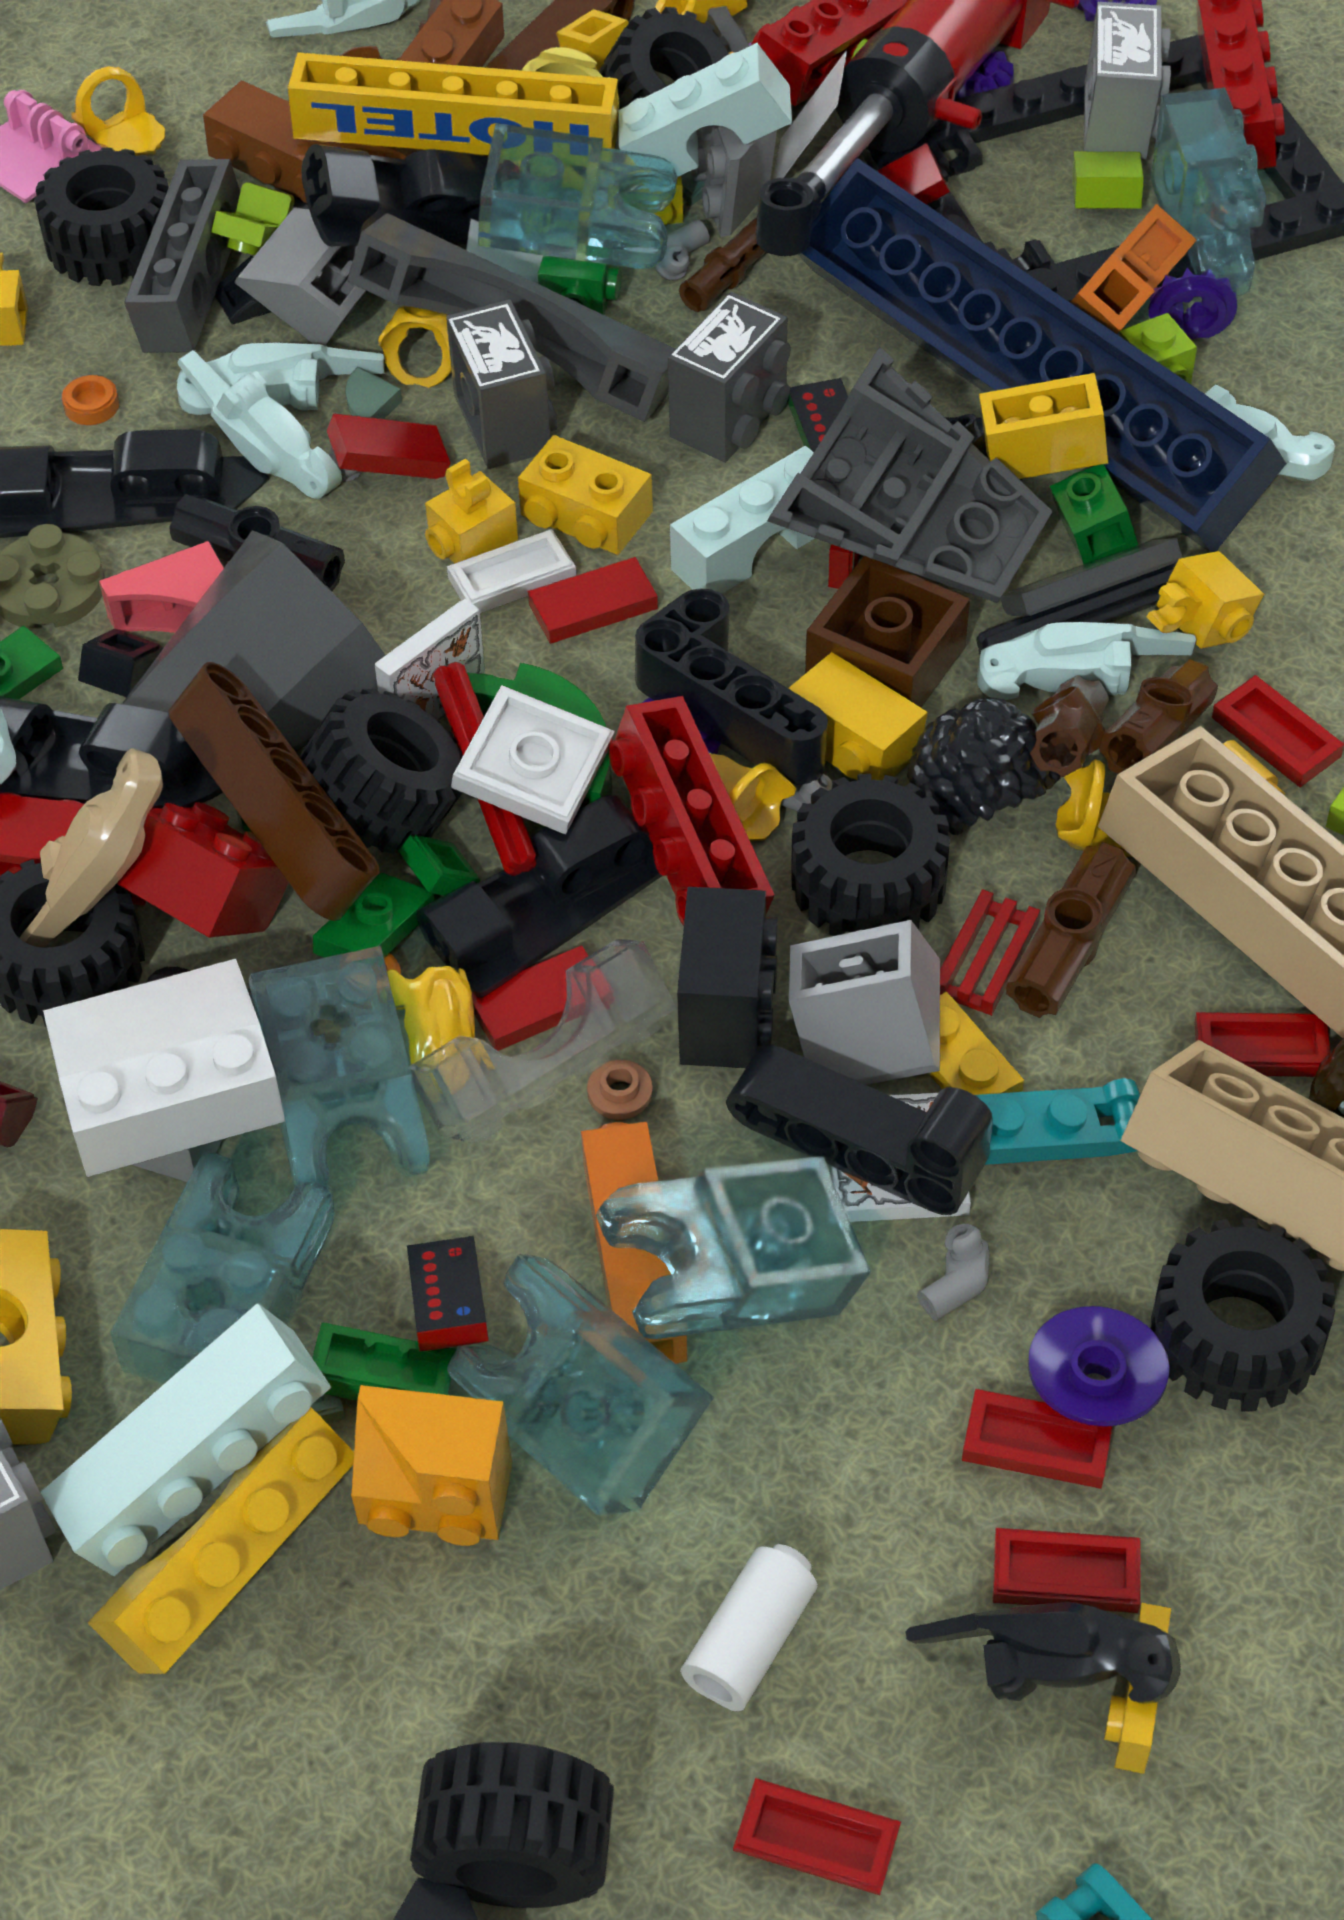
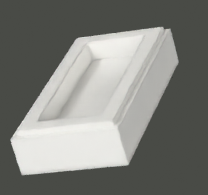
M553 529L449 565L447 566L448 579L461 601L464 599L468 600L482 613L526 597L530 590L576 576V566Z

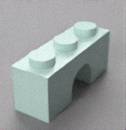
M755 43L737 53L726 55L720 61L692 75L683 76L673 84L649 96L636 99L628 106L618 110L619 148L651 187L655 188L699 167L697 130L702 127L718 125L729 128L746 145L791 124L790 85L759 44Z
M805 445L670 524L671 570L692 590L700 588L712 589L723 594L752 576V563L755 554L761 545L773 534L778 532L796 549L815 539L767 521L796 474L802 472L814 452Z

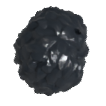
M981 698L971 701L961 710L956 708L948 710L937 717L935 721L929 723L912 749L907 772L909 783L922 789L921 798L932 797L938 803L939 815L946 816L949 832L953 835L961 834L964 824L968 827L973 826L977 823L979 816L989 821L996 810H1002L1008 806L1016 808L1023 802V799L1033 800L1046 794V790H1050L1061 779V776L1052 771H1040L1030 754L1037 740L1036 724L1028 715L1021 713L1015 705L1000 698Z

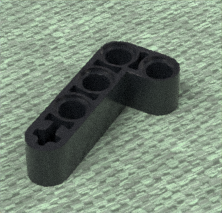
M700 588L690 590L676 598L638 627L635 635V683L643 694L654 701L683 696L698 729L755 765L760 763L771 764L792 784H809L821 777L824 773L828 728L826 714L813 703L728 652L730 605L726 597L712 589Z
M764 1045L757 1050L726 1099L727 1108L732 1116L749 1129L940 1215L957 1213L989 1158L993 1126L992 1113L982 1100L970 1092L959 1088H944L940 1090L928 1112H925L775 1045Z

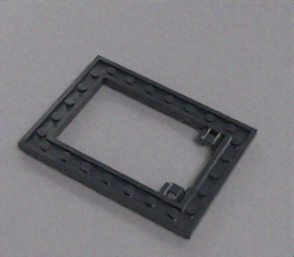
M1199 35L1170 42L1168 59L1166 62L1161 61V65L1170 66L1171 68L1169 92L1200 83L1209 95ZM1087 64L1029 80H1022L1018 83L999 87V89L995 88L954 99L956 102L981 110L982 119L980 125L974 130L939 119L912 149L890 153L876 151L867 146L861 155L866 163L877 171L927 143L936 158L945 181L948 182V177L973 171L975 167L982 165L983 154L976 143L1084 115V81ZM1279 98L1271 99L1272 104H1282L1285 135L1275 137L1276 167L1263 169L1282 193L1285 200L1185 227L1184 229L1195 237L1197 241L1167 275L1181 278L1187 267L1193 275H1201L1208 269H1211L1214 273L1344 236V184ZM953 150L957 157L948 161L943 152ZM951 192L927 204V206L983 243ZM1034 239L1025 242L1023 253L1015 259L1011 258L1005 248L996 249L991 241L983 243L1069 302L1072 301L1119 247L1116 246L1054 263L1040 240ZM1164 279L1159 283V285L1156 288L1162 287Z

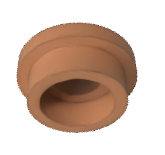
M613 1060L597 1067L588 1079L587 1095L591 1106L600 1115L612 1120H627L639 1115L648 1107L652 1099L653 1087L650 1075L642 1066L632 1061ZM618 1082L630 1085L625 1090H614L609 1087L611 1084Z

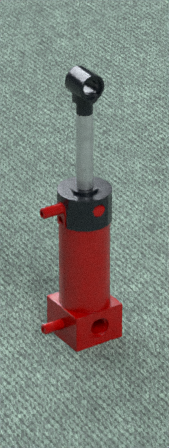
M907 0L880 31H877L844 67L838 105L835 108L843 126L797 178H776L767 181L761 186L758 195L757 245L763 251L777 256H794L808 249L811 242L812 223L820 214L822 198L867 146L876 151L890 153L912 149L939 119L972 130L978 128L982 119L981 110L954 101L958 91L999 43L1021 50L1048 15L1050 2L1074 9L1080 0Z

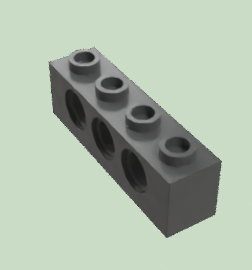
M230 159L180 160L124 302L143 353L195 351L232 250L227 247L228 237L211 232L216 211L236 213L240 189Z

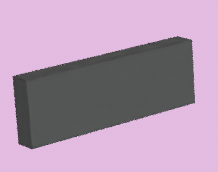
M1177 538L1151 540L1006 592L1000 600L1006 614L1011 616H1031L1177 563L1178 559L1182 558Z

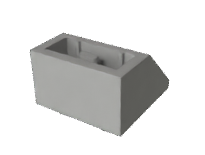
M711 125L697 130L699 167L691 170V175L694 181H704L705 183L702 189L704 214L706 218L714 219L720 237L730 236L758 205L759 190L771 177L777 130L746 145L735 132L723 126Z
M301 208L292 209L234 282L311 343L324 346L327 345L368 292L347 282L357 246H327L315 227L309 209Z
M912 920L790 945L789 1004L804 1058L865 1085L940 1071V958Z

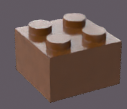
M863 556L807 629L805 674L828 654L833 652L922 708L966 647L970 598L892 565Z

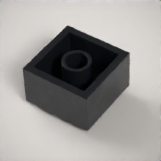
M688 887L677 990L680 1065L746 1068L759 1049V1046L772 1045L773 994L776 993L778 957L776 949L778 917H766V891Z

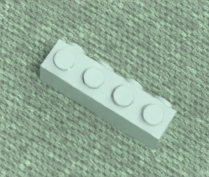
M257 1303L40 1493L74 1553L112 1576H116L127 1565L137 1561L147 1548L176 1522L197 1509L201 1501L230 1475L251 1462L256 1453L285 1427L305 1415L311 1405L326 1393L331 1386L294 1330Z

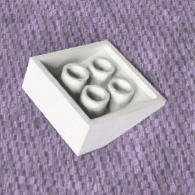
M236 959L43 1010L69 1120L87 1177L285 1122L273 1065L259 1020Z

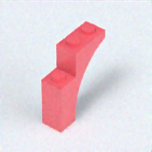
M209 541L100 580L99 583L107 616L113 628L123 632L162 631L175 633L224 569Z

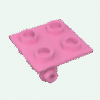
M12 90L5 96L4 107L6 108L9 121L0 126V187L24 203L37 196L35 189L38 182L45 180L44 174L50 168L59 167V161L66 157L74 158L79 156V152L90 150V152H95L103 148L87 138L82 126L77 123L68 122L60 112L52 109L46 103L37 104V101L26 90Z

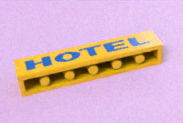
M297 52L288 85L294 139L362 144L375 147L386 146L422 150L439 149L476 155L612 165L618 133V78Z

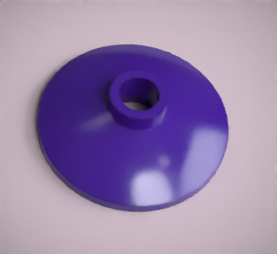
M1085 1306L1061 1312L1041 1326L1031 1342L1028 1370L1037 1393L1052 1409L1061 1415L1088 1425L1116 1426L1141 1418L1158 1404L1166 1390L1169 1378V1361L1165 1348L1159 1342L1157 1335L1139 1319L1108 1307ZM1097 1373L1104 1376L1106 1380H1095L1086 1375Z

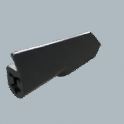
M314 144L306 151L302 163V183L307 205L315 227L327 246H357L361 232L387 213L454 245L467 244L471 219L509 235L523 207V204L502 179L497 178L494 161L489 157L427 149L412 153L405 157V159L369 155L368 152L362 150Z
M194 429L125 432L116 438L113 450L55 452L53 446L0 447V538L28 536L34 527L42 524H54L61 529L62 533L172 522L175 506L185 494L190 496L197 495L236 510L269 480V477L265 473L258 471L244 456L223 457L221 446L213 435Z
M0 696V708L7 721L10 740L16 754L15 770L0 785V794L15 793L22 797L57 801L69 799L85 804L95 796L111 790L114 782L113 779L117 772L116 768L130 748L151 754L158 761L162 773L163 787L160 796L152 808H163L165 803H172L183 808H191L196 802L204 803L223 793L169 717V712L120 703H109L105 705L98 718L52 710L46 704Z
M607 795L580 808L566 834L548 827L538 831L530 839L536 853V866L531 871L511 876L502 870L479 883L472 881L416 911L418 925L426 941L446 966L453 967L457 972L459 968L464 969L471 991L477 997L488 995L522 970L527 969L662 877L654 862L653 845L649 838V832L644 826L638 825L632 811L621 798L616 795Z

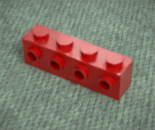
M811 0L801 7L795 6L786 16L773 24H765L757 32L751 45L758 43L790 85L791 104L797 106L814 95L846 50L844 67L851 60L859 43L864 38L869 40L877 31H880L907 0Z
M1196 0L1198 35L1223 175L1276 167L1275 137L1285 135L1282 104H1272L1271 99L1278 98L1274 66L1265 67L1264 63L1271 61L1267 30L1258 32L1257 29L1264 27L1262 0Z
M683 696L627 705L615 740H612L609 746L610 763L614 773L618 777H623L631 795L632 813L638 825L644 826L649 832L656 868L662 876H667L676 896V911L682 925L684 926L688 887L766 891L767 914L775 894Z

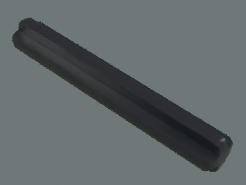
M1176 563L1034 615L1025 616L981 632L976 639L979 655L981 650L990 645L1014 639L1047 624L1060 622L1110 623L1156 606L1161 596L1158 592L1162 586L1167 584Z

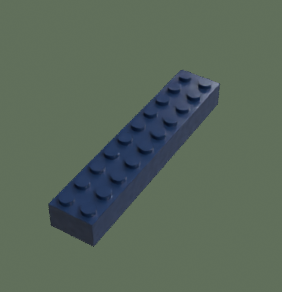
M855 159L821 203L820 214L812 223L809 247L798 254L813 272L984 393L1095 373L1105 422L1108 463L1104 465L1114 485L1210 553L1216 552L1287 464L1269 437L860 159Z

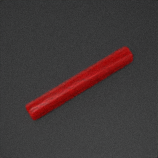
M452 662L447 666H439L434 671V684L453 735L457 740L458 748L461 749L464 755L484 716L465 666L459 662ZM478 799L504 871L511 876L531 871L536 866V853L522 816Z

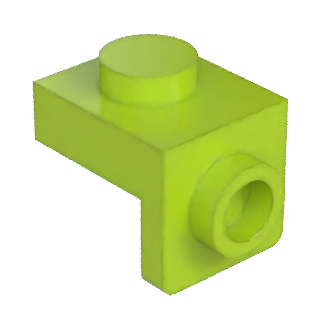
M245 182L241 188L236 213L216 211L211 232L228 237V248L256 255L292 211L294 197L254 183Z

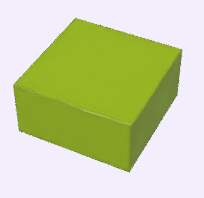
M1074 151L1072 183L1075 208L1142 209L1144 176L1140 151Z

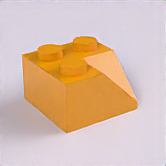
M360 1385L357 1399L351 1493L358 1524H365L370 1531L386 1537H403L409 1533V1530L437 1533L438 1537L442 1540L461 1546L475 1545L480 1541V1538L499 1540L512 1469V1456L504 1402Z

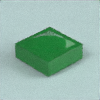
M410 835L398 850L429 893L445 896L472 881L479 883L481 880L452 842Z

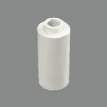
M776 1544L773 1548L761 1546L754 1550L681 1668L683 1678L696 1692L732 1711H742L818 1587L816 1579L810 1572L812 1569L811 1563L804 1555L783 1544Z

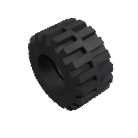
M665 7L662 13H660L656 8L646 10L642 17L636 15L630 20L604 60L599 73L606 78H618L620 110L636 99L644 98L667 87L654 71L665 74L674 81H677L679 78L692 75L730 54L727 52L730 46L729 42L724 36L718 37L713 32L716 27L708 21L705 24L697 21V14L686 10L684 15H681L673 7Z
M101 148L100 151L95 152L86 150L79 152V156L74 158L66 157L59 161V167L50 168L44 174L45 180L38 182L35 189L37 196L34 197L49 262H53L54 268L60 274L68 272L69 279L78 283L84 277L88 278L89 285L101 286L102 280H111V284L114 286L123 284L122 278L132 276L134 279L169 189L164 171L159 165H153L151 158L146 155L135 156V152L128 149L113 151V148Z
M362 689L360 693L352 690L345 693L341 699L338 698L302 751L300 759L364 845L369 849L371 846H375L381 852L393 854L396 849L399 850L410 835L431 838L463 792L451 788L453 774L463 757V753L455 745L457 743L456 738L450 731L445 730L440 725L441 722L435 716L423 711L418 704L399 698L397 694L387 691L380 694L374 689Z
M858 774L857 781L848 782L845 777L832 781L831 790L820 787L811 794V804L803 803L797 812V822L793 823L791 886L792 891H795V901L801 911L809 909L808 920L817 928L828 922L830 923L829 935L837 936L845 934L846 931L856 932L912 920L919 930L920 918L930 922L936 915L937 904L943 903L946 893L950 848L949 824L945 815H939V805L932 797L921 798V788L912 783L905 787L898 785V778L885 775L883 780H872L871 774ZM871 850L888 854L895 859L879 864H866L851 860L846 855L857 851Z
M31 859L21 863L22 870L13 874L10 871H6L0 876V1004L7 1012L12 1013L17 1009L20 1020L30 1024L35 1022L38 1015L42 1016L45 1027H47L43 1010L130 987L128 981L139 982L143 972L140 962L145 961V948L131 894H128L127 889L115 884L88 913L78 917L62 931L84 932L78 938L65 945L44 948L32 946L20 939V936L47 901L45 892L49 880L43 878L41 863L35 864L34 860Z
M1242 1218L1240 1227H1231L1228 1219L1214 1221L1211 1232L1208 1234L1200 1227L1189 1232L1185 1245L1176 1243L1169 1252L1167 1264L1162 1266L1150 1329L1157 1335L1159 1342L1163 1344L1167 1353L1169 1378L1175 1381L1182 1375L1186 1377L1187 1381L1184 1392L1196 1400L1204 1390L1214 1395L1211 1406L1226 1410L1229 1399H1235L1241 1402V1412L1257 1411L1260 1398L1263 1397L1266 1398L1269 1406L1273 1408L1285 1403L1289 1389L1293 1394L1298 1395L1307 1387L1310 1375L1315 1376L1334 1319L1335 1309L1332 1308L1336 1297L1334 1284L1325 1282L1328 1269L1322 1259L1310 1260L1308 1258L1311 1247L1306 1242L1298 1238L1292 1243L1284 1238L1286 1229L1272 1224L1270 1231L1257 1228V1220ZM1224 1297L1249 1299L1267 1309L1275 1318L1277 1324L1261 1330L1239 1329L1221 1321L1212 1313L1207 1304Z
M485 1742L457 1746V1748L441 1751L435 1754L434 1758L426 1761L422 1771L410 1856L411 1867L417 1874L431 1882L444 1883L466 1889L471 1901L514 1908H545L589 1898L596 1894L598 1889L603 1888L605 1883L614 1785L610 1784V1778L604 1772L595 1769L593 1765L564 1752L537 1745L513 1742Z

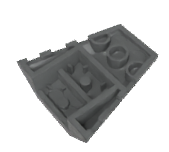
M879 347L852 388L837 418L802 472L796 474L767 521L998 603L1053 511L997 458L990 461L971 443L974 436L959 421L952 425L930 404L933 397L916 380L909 384L891 367L894 360Z
M252 530L122 704L169 712L168 710L206 662H214L229 669L241 679L294 751H297L308 744L309 739L312 738L338 698L341 699L345 693L352 690L360 693L362 689H374L378 692L375 663L386 655L364 624L282 542Z

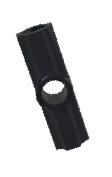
M185 494L175 506L173 520L169 526L173 541L189 547L209 541L217 557L226 561L231 560L252 530L282 542L331 592L339 584L340 574L345 564L343 549L281 527L275 512L266 507L250 506L241 510H235L197 495L190 496Z

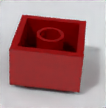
M196 802L191 808H183L172 803H165L163 808H151L143 826L145 839L142 851L116 884L206 937L211 938L264 932L270 925L289 882L252 832H245L243 835L227 825L229 817L225 813L207 804Z

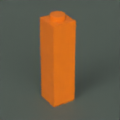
M612 1122L602 1125L598 1129L581 1131L583 1165L619 1372L687 1362V1331L648 1123L626 1124L623 1122Z

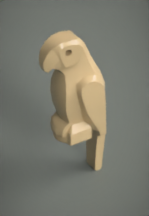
M130 748L116 768L117 772L113 779L114 782L111 790L87 801L74 817L66 835L57 838L54 842L48 841L41 849L40 858L43 878L49 880L45 892L47 901L20 936L22 941L36 947L47 946L74 920L88 913L135 862L143 848L145 839L143 826L147 814L160 796L163 787L162 773L158 761L151 754Z

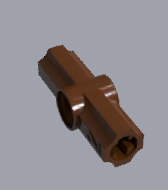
M1189 659L1181 666H1171L1161 677L1147 678L1142 681L1136 702L1104 732L1101 739L1099 751L1105 756L1110 771L1119 774L1183 736V733L1204 713L1215 699L1218 685L1212 680L1208 666Z
M1077 675L1062 683L1056 694L1032 710L1031 714L1039 726L1036 730L1037 740L1030 754L1040 771H1052L1061 777H1065L1081 768L1086 756L1099 749L1101 739L1106 731L1102 724L1104 719L1103 711L1109 700V696L1100 681L1084 680Z
M1104 842L1094 847L1086 846L1062 889L1055 892L1048 899L1044 920L1006 986V995L1018 1004L1021 1011L1038 1018L1047 1014L1057 1015L1083 967L1090 964L1096 957L1099 939L1135 876L1136 865L1127 859L1122 849Z

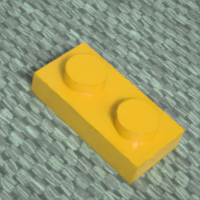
M946 991L941 994L940 1071L931 1072L929 1075L941 1089L947 1087L959 1088L973 1095L1022 1092L1024 1079L948 992Z
M1142 1603L1137 1621L1156 1626L1168 1633L1171 1608ZM1127 1680L1125 1697L1111 1695L1104 1740L1118 1743L1114 1768L1144 1774L1152 1746L1158 1702L1141 1704L1131 1701L1128 1695L1134 1688Z

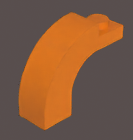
M1156 204L1070 303L1118 334L1154 293V288L1159 285L1197 239Z

